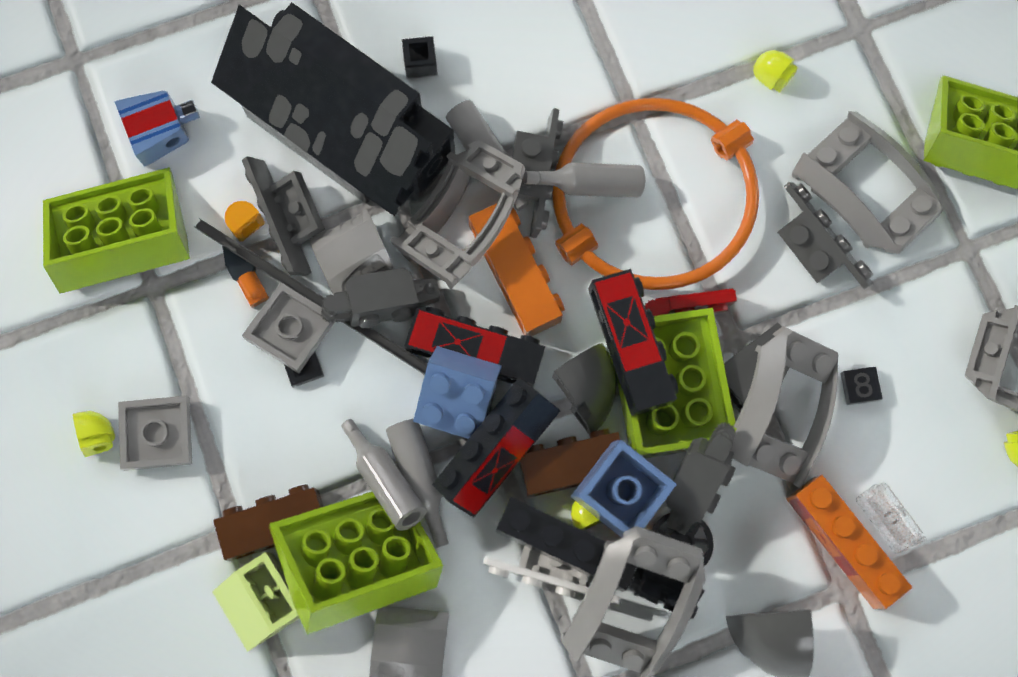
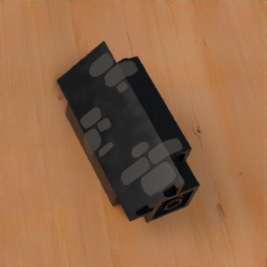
M291 2L285 10H281L276 14L271 27L244 7L238 5L211 83L241 104L247 118L365 204L372 200L395 216L409 198L417 202L448 164L447 155L450 152L455 154L454 130L422 107L419 92Z

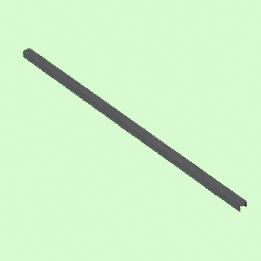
M200 219L196 227L194 226L195 229L276 281L285 284L322 307L324 297L207 222ZM350 321L342 322L425 375L427 363L372 328L351 327Z

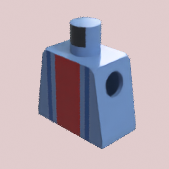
M158 91L115 101L134 154L144 167L186 144L189 138L183 124L200 118L193 100L175 106L167 91Z

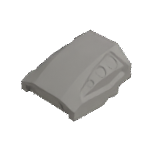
M364 209L361 214L309 240L332 294L345 291L346 282L351 276L394 269L367 209Z
M393 606L379 608L374 627L369 677H442L449 612Z

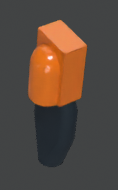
M222 246L225 266L232 279L238 282L250 306L254 308L267 301L269 296L256 274V267Z

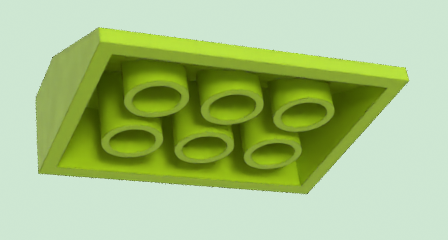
M942 75L925 138L924 161L937 167H945L962 172L967 176L989 180L997 185L1018 189V97Z
M170 167L43 200V267L59 294L190 259L187 233Z
M713 308L654 316L655 329H653L655 338L657 342L661 341L664 345L667 355V361H664L667 372L674 375L678 385L677 400L671 405L631 417L616 373L628 445L645 459L686 452L693 439L703 437L709 440L718 424L726 422L734 426L736 423Z
M373 492L271 523L269 527L293 605L307 635L437 588L444 566L421 522H418L409 529L397 530Z

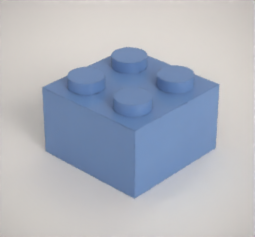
M437 346L427 364L413 422L469 439L489 414L502 366Z
M617 440L611 442L570 497L623 538V532L635 526L645 528L677 484L624 441Z

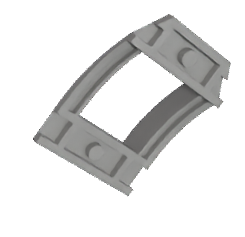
M848 111L845 121L808 155L805 152L802 154L791 174L795 179L800 178L809 185L814 194L835 210L863 241V246L867 249L872 246L884 248L885 252L900 254L943 212V206L935 185L921 166L897 141L858 112ZM870 143L886 155L917 188L881 223L866 205L836 177Z
M481 140L468 144V150L457 155L450 152L447 155L449 161L440 181L421 208L407 221L410 226L398 238L393 236L390 239L392 245L409 262L413 260L446 282L450 290L474 267L497 238L515 204L525 173V167L522 163ZM472 176L501 193V197L485 226L463 251L437 233L452 215Z
M1015 305L1014 308L999 312L995 310L982 315L965 377L987 399L1018 412V393L1000 386L1014 333H1018V306Z
M783 326L772 334L775 336L762 346L757 345L755 349L758 352L755 373L744 406L733 426L737 430L730 451L734 452L733 459L747 467L750 465L782 478L801 489L823 447L832 421L837 393L838 352ZM785 366L822 382L817 412L802 448L765 433L779 399Z
M638 526L623 532V538L615 542L607 540L597 571L586 595L572 617V624L568 631L563 632L561 635L562 644L576 663L584 654L639 672L641 677L654 676L680 640L698 602L706 580L702 549ZM626 563L684 582L673 612L656 640L602 622L618 587Z

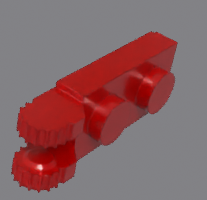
M732 288L656 298L655 300H648V303H645V309H650L653 316L713 308L714 314L729 311L728 306L737 302L736 290Z

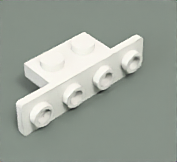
M526 546L523 548L519 566L486 556L483 561L484 565L489 566L488 573L508 578L510 572L523 576L521 583L537 588H542L543 582L556 586L555 593L575 599L577 592L586 595L589 588L586 587L587 575ZM614 595L611 603L619 604L620 597Z

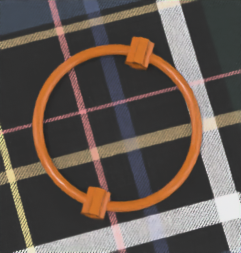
M641 98L618 103L591 117L572 135L561 152L555 171L561 169L567 163H571L578 148L595 130L605 123L626 114L640 111H667L690 117L716 133L711 138L714 151L720 158H724L726 161L735 156L744 176L746 205L739 229L728 246L718 256L690 272L667 277L633 274L634 278L638 277L641 280L643 289L648 290L681 288L712 276L725 267L740 252L748 240L756 221L759 207L758 179L752 159L746 149L754 141L750 128L738 119L727 126L708 111L673 99ZM554 186L552 192L553 207L559 228L563 234L562 237L555 241V245L563 259L571 266L583 260L589 267L603 276L623 271L608 264L593 253L598 248V243L593 233L582 223L575 228L573 227L567 211L565 193Z

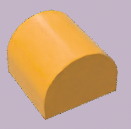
M247 201L234 202L225 212L226 225L239 242H243L265 224L260 212Z

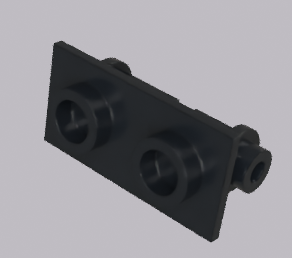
M637 566L628 589L634 591V596H640L656 605L659 600L664 602L663 608L673 612L684 582ZM702 589L698 602L704 594V589ZM695 606L691 619L695 617L698 606Z

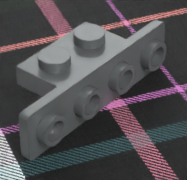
M552 109L548 117L545 136L522 131L516 132L512 158L522 163L525 171L555 170L559 151L554 150L555 139H560L563 128V121L558 120L560 109ZM522 179L517 198L535 201L530 237L537 238L540 231L547 228L549 211L544 210L546 199H551L554 186L524 184Z
M249 156L242 159V163L246 170V179L254 189L257 205L269 225L271 238L277 244L283 267L290 275L307 276L311 274L312 271L301 244L319 234L325 228L301 172L292 171L274 183L264 160Z
M788 182L784 185L786 191L803 212L777 233L815 282H821L844 264L863 289L874 284L870 279L873 273L862 260L857 262L850 254L853 248L842 234L836 236L829 227L833 224L829 216L821 208L817 211L809 202L813 197L806 187L801 183L796 185L794 182Z

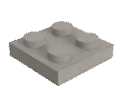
M280 282L242 334V337L292 370L300 373L334 323L325 322L326 320L321 316L322 307Z
M188 396L118 402L120 470L128 471L192 464L190 398Z

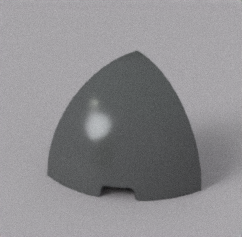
M603 343L597 344L575 356L556 369L552 376L572 403L571 412L588 434L597 431L603 425L612 410L616 396V371L610 353Z
M811 609L726 616L727 626L734 643L740 652L761 668L762 671L775 677L810 676L814 658V632Z

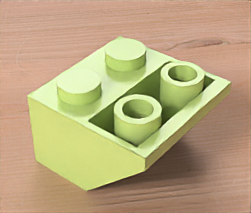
M265 552L235 571L212 591L247 652L300 619L293 605L283 569L273 553Z

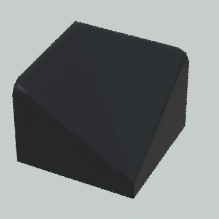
M433 36L402 39L406 77L416 78L438 75Z

